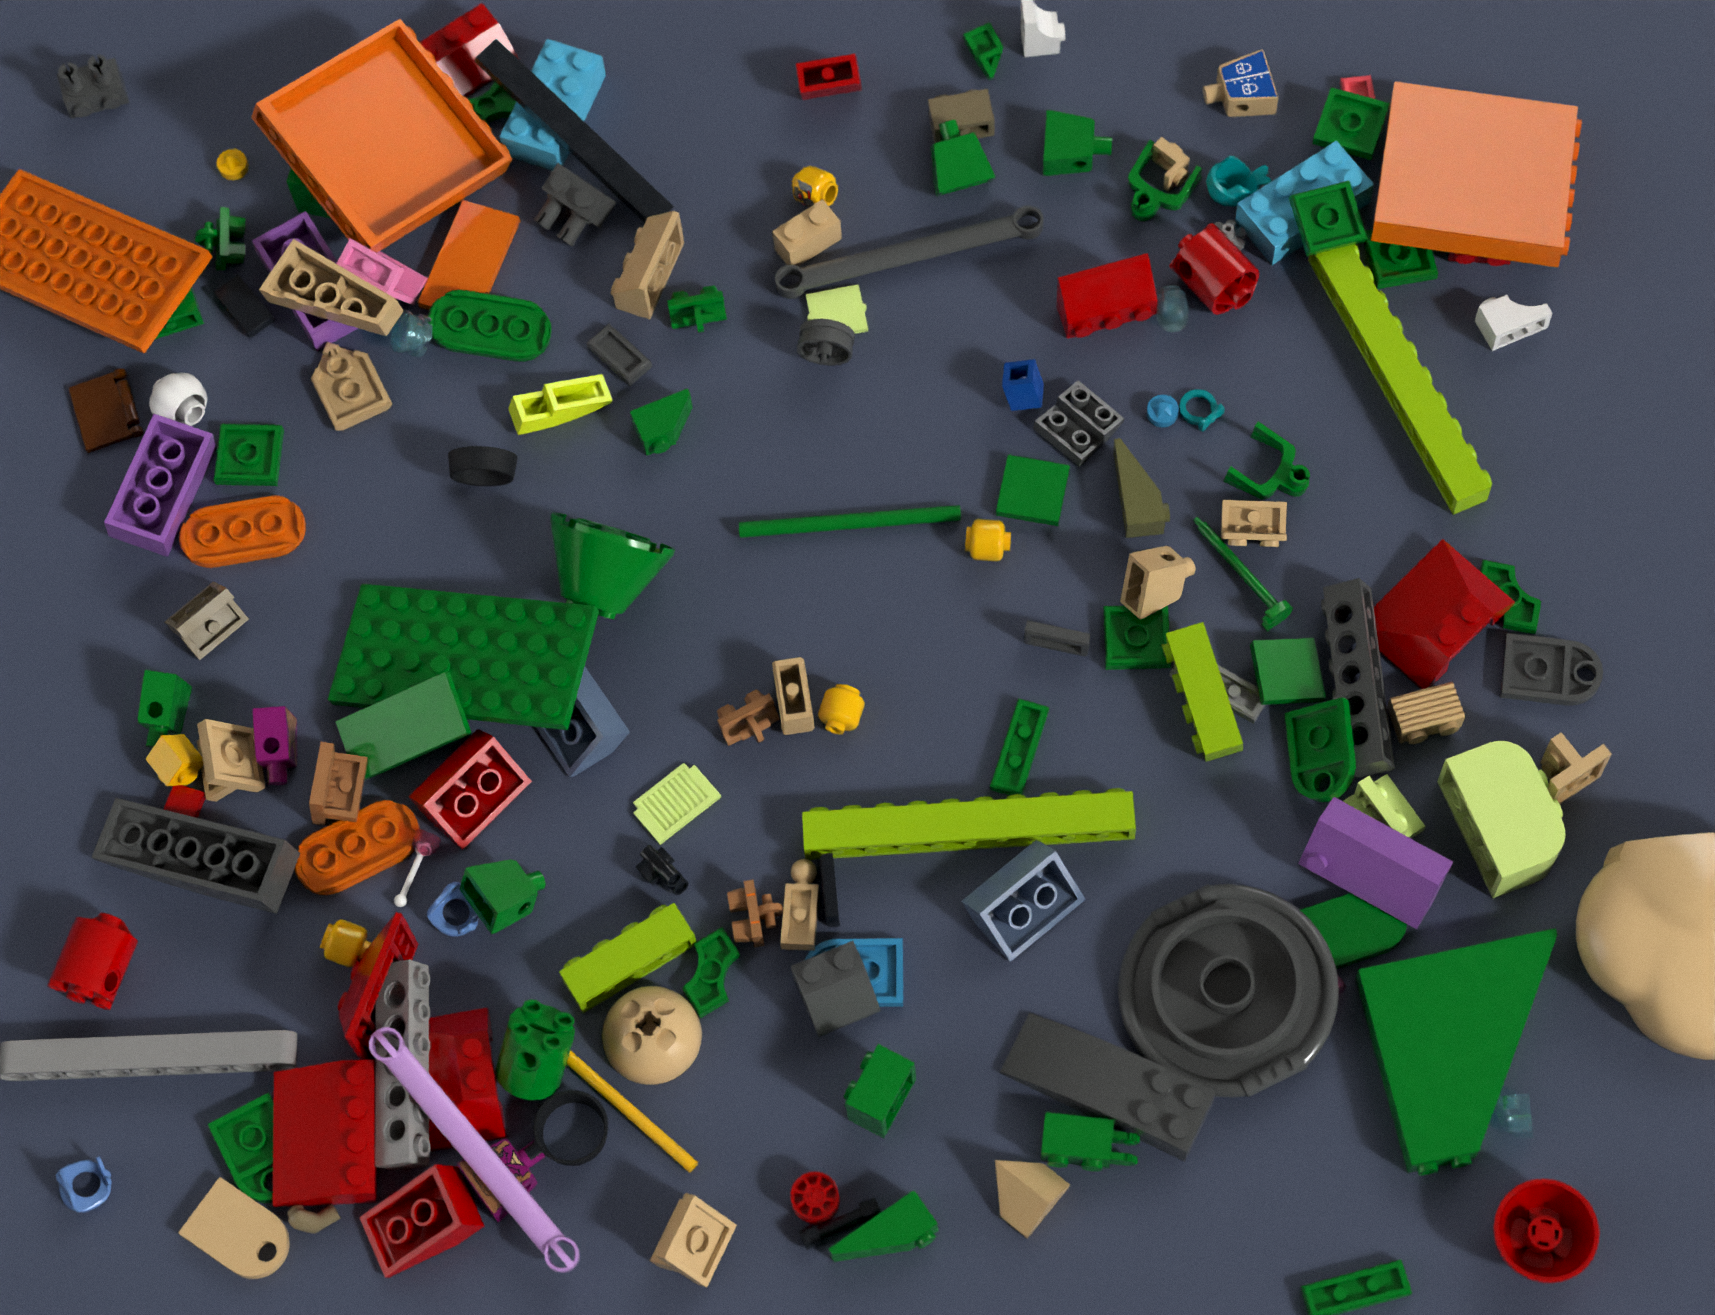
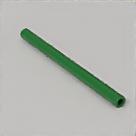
M960 505L746 521L739 522L740 538L961 521Z

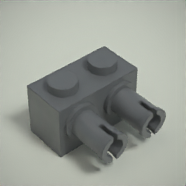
M97 54L99 62L96 61L93 55L89 58L88 65L77 68L74 63L68 62L70 70H67L65 64L59 67L57 77L64 104L72 119L87 117L98 111L115 109L120 105L130 103L123 75L115 58L107 60L103 55Z
M557 163L541 188L547 192L546 196H548V199L533 220L550 231L551 226L562 209L571 208L570 212L572 214L556 236L569 245L574 246L575 241L587 223L589 225L593 223L600 228L617 202Z

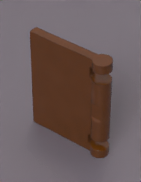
M123 368L69 387L85 449L88 453L143 435L142 427L134 426L140 420L129 382L122 380L127 376Z

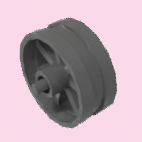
M808 320L800 326L797 353L802 358L819 365L834 366L845 364L852 358L855 332L849 326L835 320Z

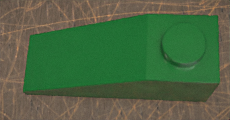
M913 1190L829 1248V1254L832 1260L836 1262L910 1251L916 1246L922 1249L936 1239L935 1233L938 1232V1223L915 1190Z

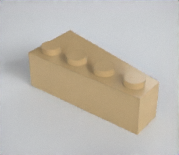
M295 239L291 241L259 289L270 303L383 336L389 334L404 311L394 297Z

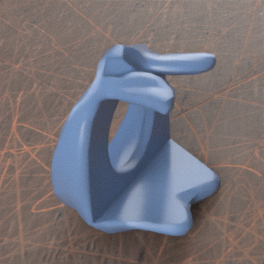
M460 882L448 884L427 910V917L431 924L449 937L462 936L475 930L478 925L479 916L459 890ZM454 899L465 902L470 911L467 921L458 926L447 923L442 913L445 904Z
M99 1156L96 1157L97 1163L91 1160H82L69 1164L57 1172L56 1180L59 1183L60 1197L67 1208L75 1212L85 1213L98 1208L107 1200L111 1191V1173L105 1169ZM91 1172L100 1179V1189L93 1196L81 1197L74 1192L72 1183L80 1173Z

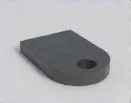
M1512 633L1506 634L1500 698L1572 706L1590 700L1598 691L1603 678V667L1598 655L1587 645L1572 640ZM1581 668L1591 670L1594 674V679L1592 681L1581 680L1577 675V670Z

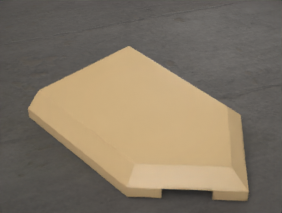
M330 342L326 343L322 352L323 356L318 367L313 372L311 381L335 430L343 431L387 411L393 404L368 354L358 350L344 349Z

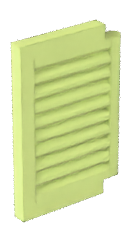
M682 763L633 802L637 808L633 814L661 845L719 800L721 795L695 765L689 769L685 763Z

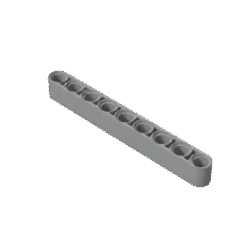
M288 1030L5 1041L0 1043V1079L7 1081L282 1071L296 1068L297 1033Z

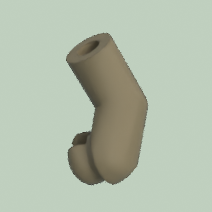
M299 1204L290 1207L287 1212L289 1224L294 1229L311 1234L318 1233L341 1219L333 1204L318 1213L307 1211Z

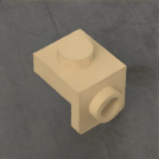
M1161 137L1153 146L1152 160L1167 171L1164 176L1163 189L1170 192L1175 186H1181L1188 178L1189 157L1183 153L1177 144L1169 143Z

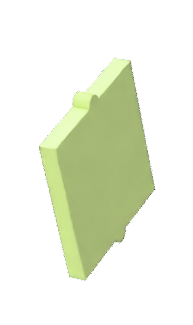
M859 284L806 294L809 309L808 320H835L849 326L855 334L868 331L865 316L867 307L862 302Z

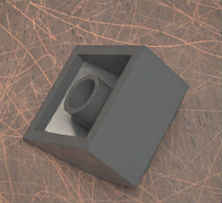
M854 941L791 966L793 979L818 1037L881 1011Z

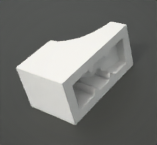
M1021 0L1020 32L1024 57L1060 53V41H1065L1064 23H1058L1057 12L1044 11L1037 7L1033 0Z
M1505 295L1498 299L1492 297L1482 302L1478 308L1475 322L1489 347L1494 351L1547 329L1553 313L1547 303L1539 306H1524L1511 301Z

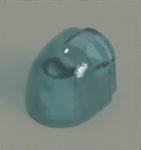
M1177 285L1161 288L1157 296L1156 315L1158 323L1166 331H1180L1188 323L1189 310L1186 293Z
M1529 1094L1499 1096V1105H1496L1495 1109L1500 1126L1505 1132L1514 1137L1533 1138Z

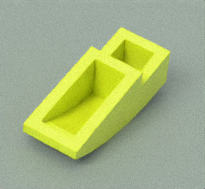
M603 374L548 383L544 384L542 391L515 395L512 397L508 410L517 434L521 435L554 427L585 416L611 404L612 397Z

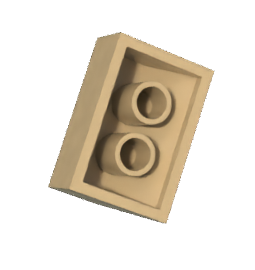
M675 211L648 217L644 227L638 228L634 239V249L632 253L628 252L623 262V273L620 279L616 278L612 285L611 295L614 297L616 309L651 319L684 245L680 215Z

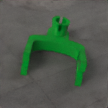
M1150 139L1128 174V184L1136 192L1131 203V212L1136 220L1142 222L1152 219L1160 206L1168 210H1179L1202 180V175H1200L1202 168L1196 165L1179 194H1167L1147 184L1140 177V173L1153 157L1155 142Z
M1258 421L1250 437L1281 452V462L1277 471L1266 483L1259 485L1230 466L1223 482L1261 500L1271 497L1277 489L1293 497L1303 495L1309 486L1310 472L1303 465L1294 466L1292 464L1296 454L1294 445Z

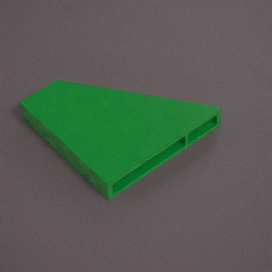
M1556 928L1358 969L1355 981L1408 1173L1417 1171L1419 1176L1437 1172L1438 1167L1451 1164L1452 1168H1461L1472 1164L1471 1160L1477 1156L1558 935Z

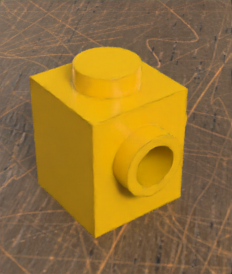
M185 734L160 736L146 757V761L157 773L160 781L166 786L188 785L192 783L203 766L202 756Z

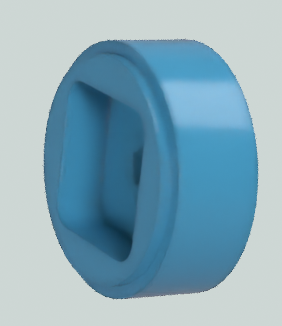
M1168 395L1153 397L1147 405V418L1150 423L1161 428L1174 424L1179 411L1176 400Z

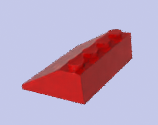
M374 1059L335 1061L274 1072L273 1207L294 1206L298 1204L305 1206L377 1203Z

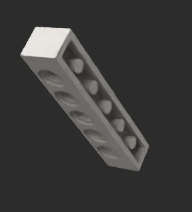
M412 960L392 962L376 1000V1030L389 1027L398 1031L404 1040L405 1046L429 1073V965ZM389 1033L383 1034L393 1048L398 1051L400 1046L398 1038ZM377 1039L376 1052L378 1055L384 1058L391 1057ZM376 1059L375 1167L398 1171L429 1166V1153L431 1149L429 1141L430 1118L387 1066Z

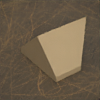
M995 1160L1000 1218L1028 1239L1067 1191L1070 1184L1044 1163Z

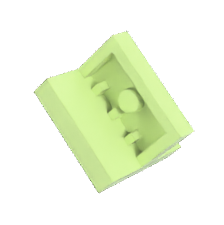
M1388 774L1374 782L1370 776L1358 782L1355 794L1343 800L1346 804L1409 838H1413L1425 829L1424 823Z

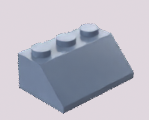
M584 667L568 730L536 727L569 777L578 775L613 753L630 733L586 667Z
M1036 839L961 902L976 926L1002 955L1011 962L1086 899L1057 852Z

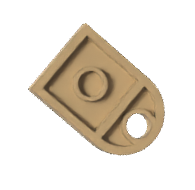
M221 1177L218 1178L178 1232L180 1236L230 1271L247 1279H259L275 1272L285 1261L290 1245L288 1231L275 1214ZM267 1244L275 1245L277 1249L275 1257L268 1262L261 1261L259 1259L260 1249Z

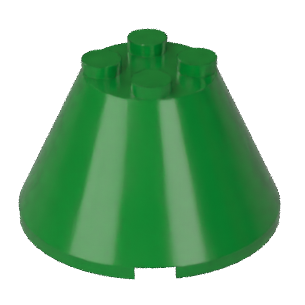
M551 513L550 523L561 596L566 598V603L596 606L599 610V616L615 619L616 614H623L674 556L675 548L661 543L658 549L656 548L657 543L651 542L649 538L582 518H570L568 522L565 521L566 514Z

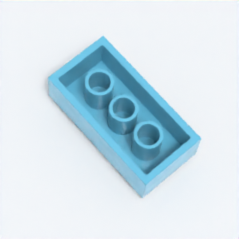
M546 39L531 70L583 121H585L606 76L601 55L550 39ZM516 102L500 135V141L509 150L511 158L553 171L557 163L563 166L569 151Z
M1335 141L1238 202L1235 221L1240 228L1245 229L1246 235L1270 264L1274 265L1303 246L1289 201L1291 195L1349 180L1358 210L1371 202L1374 183L1342 146Z

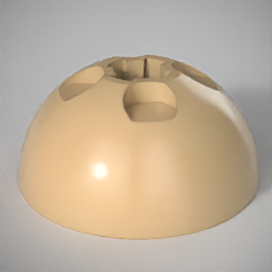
M660 986L640 987L620 997L609 1010L602 1030L603 1048L611 1066L626 1079L647 1085L665 1083L683 1074L696 1059L702 1040L700 1020L693 1006L679 993ZM643 1023H647L642 1027V1029H639Z

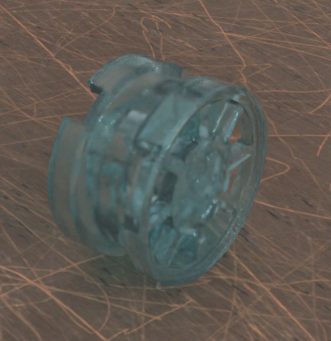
M404 310L392 328V350L396 353H403L405 351L410 356L416 358L422 357L427 351V347H424L426 341L431 340L432 325H428L431 318L423 314L413 315L411 311Z

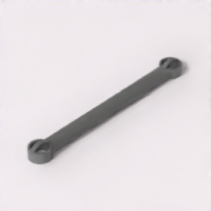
M1027 205L1018 208L1014 215L801 268L793 264L785 265L775 275L776 290L784 298L795 299L801 296L806 289L1018 236L1026 240L1034 239L1042 233L1043 214L1037 207ZM1023 216H1033L1038 219L1035 223L1023 227L1017 223ZM787 275H796L801 278L795 284L780 285V280Z

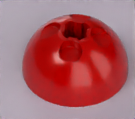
M1552 1179L1526 1181L1509 1191L1498 1206L1493 1227L1497 1249L1506 1264L1520 1276L1539 1283H1559L1581 1273L1593 1260L1600 1236L1598 1220L1588 1200L1570 1185ZM1538 1242L1543 1243V1244H1546V1243H1547L1548 1246H1546V1245H1540V1244H1538Z

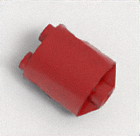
M1214 223L1207 225L1195 236L1192 234L1186 235L1179 242L1178 247L1180 251L1169 264V268L1213 314L1219 315L1232 308L1240 309L1250 301L1258 282L1259 270Z
M101 912L92 919L76 917L47 986L62 993L68 991L66 998L74 1002L85 1004L86 999L92 1000L94 1006L110 1010L137 947L138 940L132 935L125 922L113 915Z

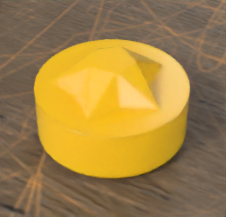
M238 149L225 150L217 159L218 170L221 176L227 180H238L248 171L249 164L247 158Z

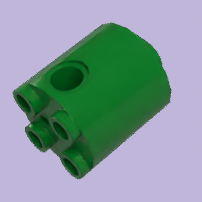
M529 999L523 1003L522 1007L517 1008L510 1015L495 1068L497 1081L505 1091L515 1097L526 1100H542L552 1096L559 1089L575 1035L573 1027L574 1018L571 1014L541 1004L537 1000Z

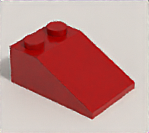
M437 1164L359 1217L385 1278H390L460 1244L485 1227L459 1167Z

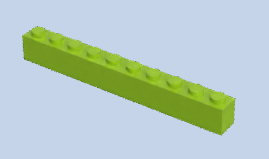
M1354 244L1309 256L1308 262L1452 514H1457L1487 501L1492 487L1490 475L1485 469L1481 470L1476 461L1477 455L1473 446L1470 443L1466 444L1461 435L1462 429L1458 420L1455 417L1451 418L1447 411V403L1443 394L1436 392L1432 385V377L1428 368L1421 366L1417 359L1418 355L1414 344L1411 341H1407L1402 333L1403 327L1399 318L1396 315L1392 316L1388 309V300L1384 292L1378 291L1373 283L1372 271L1368 266L1362 264L1357 245Z
M1112 788L1106 790L1105 793L1095 794L1088 790H1080L1072 793V795L1059 796L1055 792H1047L1039 797L1031 798L1015 794L1008 796L1006 799L999 800L983 796L968 802H960L959 799H945L941 803L927 804L925 801H912L904 806H895L892 803H879L872 808L847 805L841 810L814 807L809 812H802L805 859L808 860L820 859L821 854L833 853V858L1022 847L1029 846L1036 839L1045 845L1134 840L1136 833L1133 791L1125 792L1121 788Z

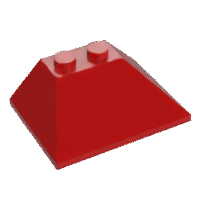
M1442 539L1374 606L1379 652L1421 690L1430 688L1448 670L1449 662L1488 623L1493 626L1515 604V601Z
M398 912L392 916L369 945L361 961H356L350 975L352 980L348 992H343L338 1003L339 1017L344 1036L360 1060H372L373 1058L369 1050V1041L372 1034L376 1031V1026L370 1015L391 963L412 960L419 945L403 914Z
M489 1008L430 1017V1076L486 1142L507 1138L503 1107L498 1098L491 1048L493 1035ZM429 1119L430 1152L454 1148L432 1120Z

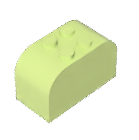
M1494 741L1445 759L1437 782L1492 898L1499 897L1543 879L1550 872L1564 844L1565 826L1562 821V808L1556 799L1552 800L1547 790L1549 787L1547 777L1541 769H1537L1529 753L1517 744L1507 741Z

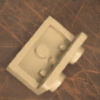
M1222 500L1221 539H1228V545L1247 546V540H1260V546L1279 547V541H1287V502Z

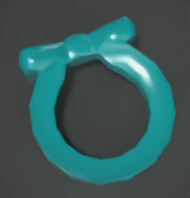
M1196 389L1185 393L1179 404L1182 418L1190 424L1198 425L1201 432L1225 412L1224 406L1222 404L1217 405L1216 399L1206 390ZM1194 397L1204 398L1210 404L1211 414L1205 418L1193 416L1186 410V403Z

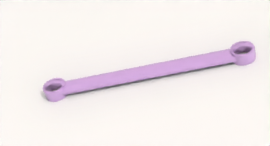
M389 1027L376 1030L369 1041V1050L374 1058L387 1066L543 1253L547 1265L559 1273L569 1272L574 1269L580 1258L576 1243L563 1235L405 1046L401 1034ZM389 1033L398 1038L400 1044L398 1051L393 1048L383 1034ZM377 1039L391 1057L384 1058L378 1055L375 1048ZM564 1241V1243L572 1246L575 1252L573 1262L557 1244L558 1242ZM551 1248L567 1267H556L552 1263L549 1254Z

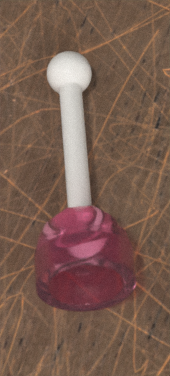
M417 829L412 843L417 856L400 894L394 898V904L397 907L406 905V895L423 856L434 854L442 839L438 836Z

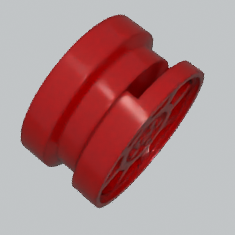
M816 1171L805 1173L794 1182L791 1188L790 1198L792 1207L800 1220L810 1225L813 1223L821 1225L830 1221L836 1215L840 1205L839 1192L836 1183L827 1174Z

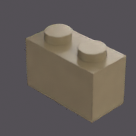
M972 89L961 94H944L928 99V115L934 143L943 141L939 124L954 119L957 121L961 136L969 133H975L977 138L994 136V116L988 89Z

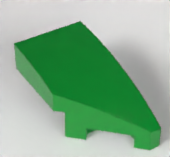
M988 22L963 34L962 39L974 60L990 81L994 78L1004 47L991 23Z

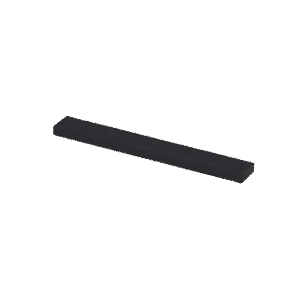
M497 38L476 56L474 62L644 223L648 217L667 213L673 209L674 206Z

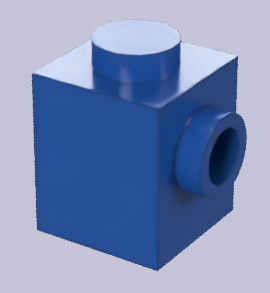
M1035 359L1004 363L1002 388L1011 411L1042 408L1044 383Z

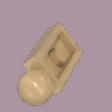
M799 859L791 867V877L796 884H785L781 949L815 950L819 884H810L816 878L817 868L808 859Z

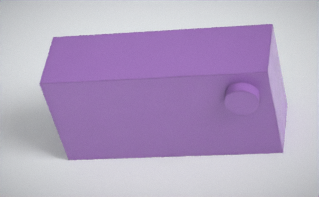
M306 211L252 240L258 257L269 274L293 239L332 262L337 263L336 258ZM291 309L316 351L324 348L327 342L333 343L358 329Z
M154 413L104 521L108 536L168 557L216 451L213 434Z
M1333 797L1318 819L1298 864L1417 929L1430 909L1453 861Z

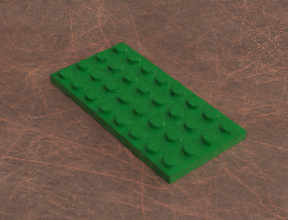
M361 584L328 701L332 705L366 708L439 674L450 672L468 720L568 730L599 610L594 605Z

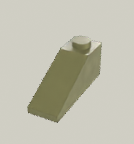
M1121 438L1114 439L1113 456L1126 538L1164 534L1165 522H1170L1168 503L1162 502L1161 491Z

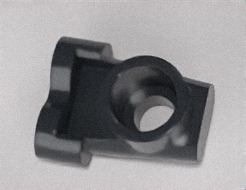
M648 845L641 851L640 856L643 860L635 867L653 886L662 879L675 895H680L687 889L688 881L672 865L675 860L663 847L656 851L651 845Z

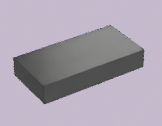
M610 324L606 325L587 342L588 349L629 386L652 367L651 361Z
M1027 620L1024 643L1085 657L1088 655L1090 647V634Z

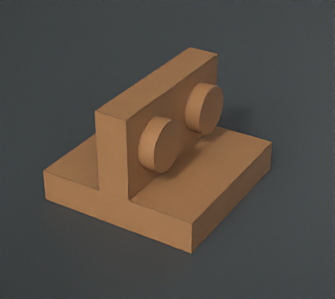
M320 743L309 801L312 824L325 826L327 818L357 822L368 757L335 752L334 743Z

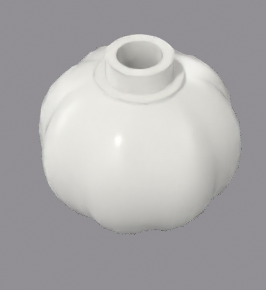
M172 373L156 381L150 396L149 406L152 414L155 413L192 426L198 423L204 416L207 394L201 382L190 373Z

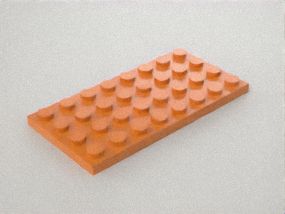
M18 169L0 194V289L143 354L146 353L213 257L207 249L21 169Z

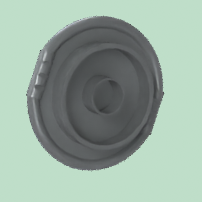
M1207 884L1152 911L1151 915L1136 931L1127 947L1122 960L1118 981V1000L1123 1024L1130 1040L1140 1055L1216 1091V1097H1250L1307 1069V1065L1321 1050L1330 1034L1337 1012L1339 997L1338 976L1332 953L1322 934L1312 921L1290 902L1271 892L1237 884Z

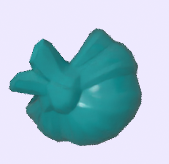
M1228 156L1220 163H1216L1208 172L1206 179L1208 193L1213 201L1219 205L1236 207L1238 202L1259 190L1260 186L1272 182L1271 178L1267 176L1269 174L1268 166L1262 165L1251 172L1248 166L1240 159Z

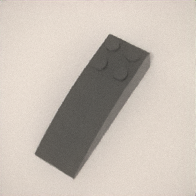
M115 798L91 858L175 887L277 914L300 852L284 839Z
M1029 1013L1000 1070V1074L1090 1117L1113 1119V1128L1122 1132L1137 1134L1140 1136V1141L1184 1162L1208 1115L1216 1091L1144 1057L1032 1013Z

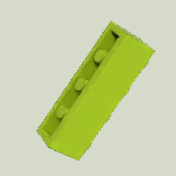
M1204 622L1166 633L1167 643L1162 645L1167 664L1173 662L1177 674L1172 675V680L1177 694L1183 692L1187 703L1181 705L1186 723L1193 722L1196 735L1191 736L1196 754L1203 753L1205 762L1243 751V741Z
M675 903L655 908L649 914V918L640 923L633 922L622 929L619 936L612 940L605 939L600 941L592 948V952L582 958L580 956L574 957L564 964V969L559 971L560 976L582 1013H585L694 947V943L697 942L695 934Z

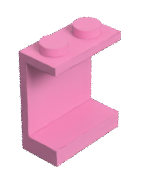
M351 238L336 263L390 296L412 305L415 304L428 280L427 277L381 251L376 253Z

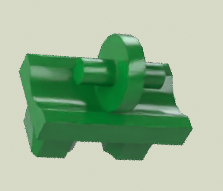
M220 207L219 218L216 220V229H213L212 222H205L204 228L195 233V241L204 246V249L209 250L210 253L213 252V246H216V270H225L227 263H243L245 243L229 242V237H244L245 218L229 215L228 207Z
M713 285L703 287L700 290V295L688 296V293L685 291L673 292L671 300H667L672 329L697 325L698 333L704 332L703 324L727 320L722 291H718Z

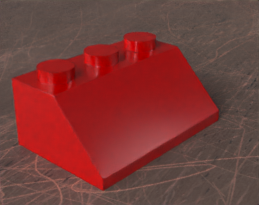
M483 3L419 42L425 50L432 53L436 64L443 73L451 77L455 88L464 97H467L493 80L474 60L496 38L518 58L499 22Z
M1148 253L1057 278L1056 308L1067 339L1086 337L1094 331L1105 328L1109 330L1115 329L1123 323L1134 320L1144 321L1156 314L1158 299Z
M477 729L409 798L430 822L463 850L532 781L494 736Z

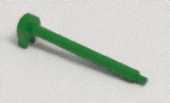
M1196 517L1193 521L1198 526V531L1269 608L1264 612L1266 616L1261 619L1263 621L1261 625L1268 632L1284 621L1293 610L1288 601L1278 602L1206 522H1202L1199 517Z

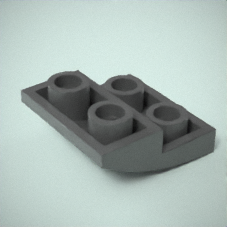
M1078 380L1058 396L1056 404L1034 422L1033 429L1080 467L1115 433L1125 418Z

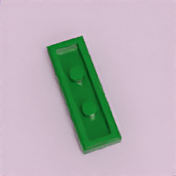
M1018 698L990 784V790L1009 796L1015 794L1023 795L1048 717L1049 707Z
M1402 1259L1300 1287L1308 1315H1339L1407 1297L1412 1294Z

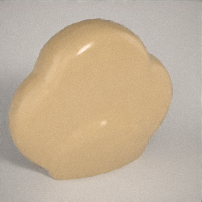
M1715 832L1626 841L1610 848L1604 860V867L1593 877L1585 889L1577 911L1576 941L1584 967L1588 975L1602 991L1625 1006L1638 1028L1654 1043L1687 1057L1715 1060Z

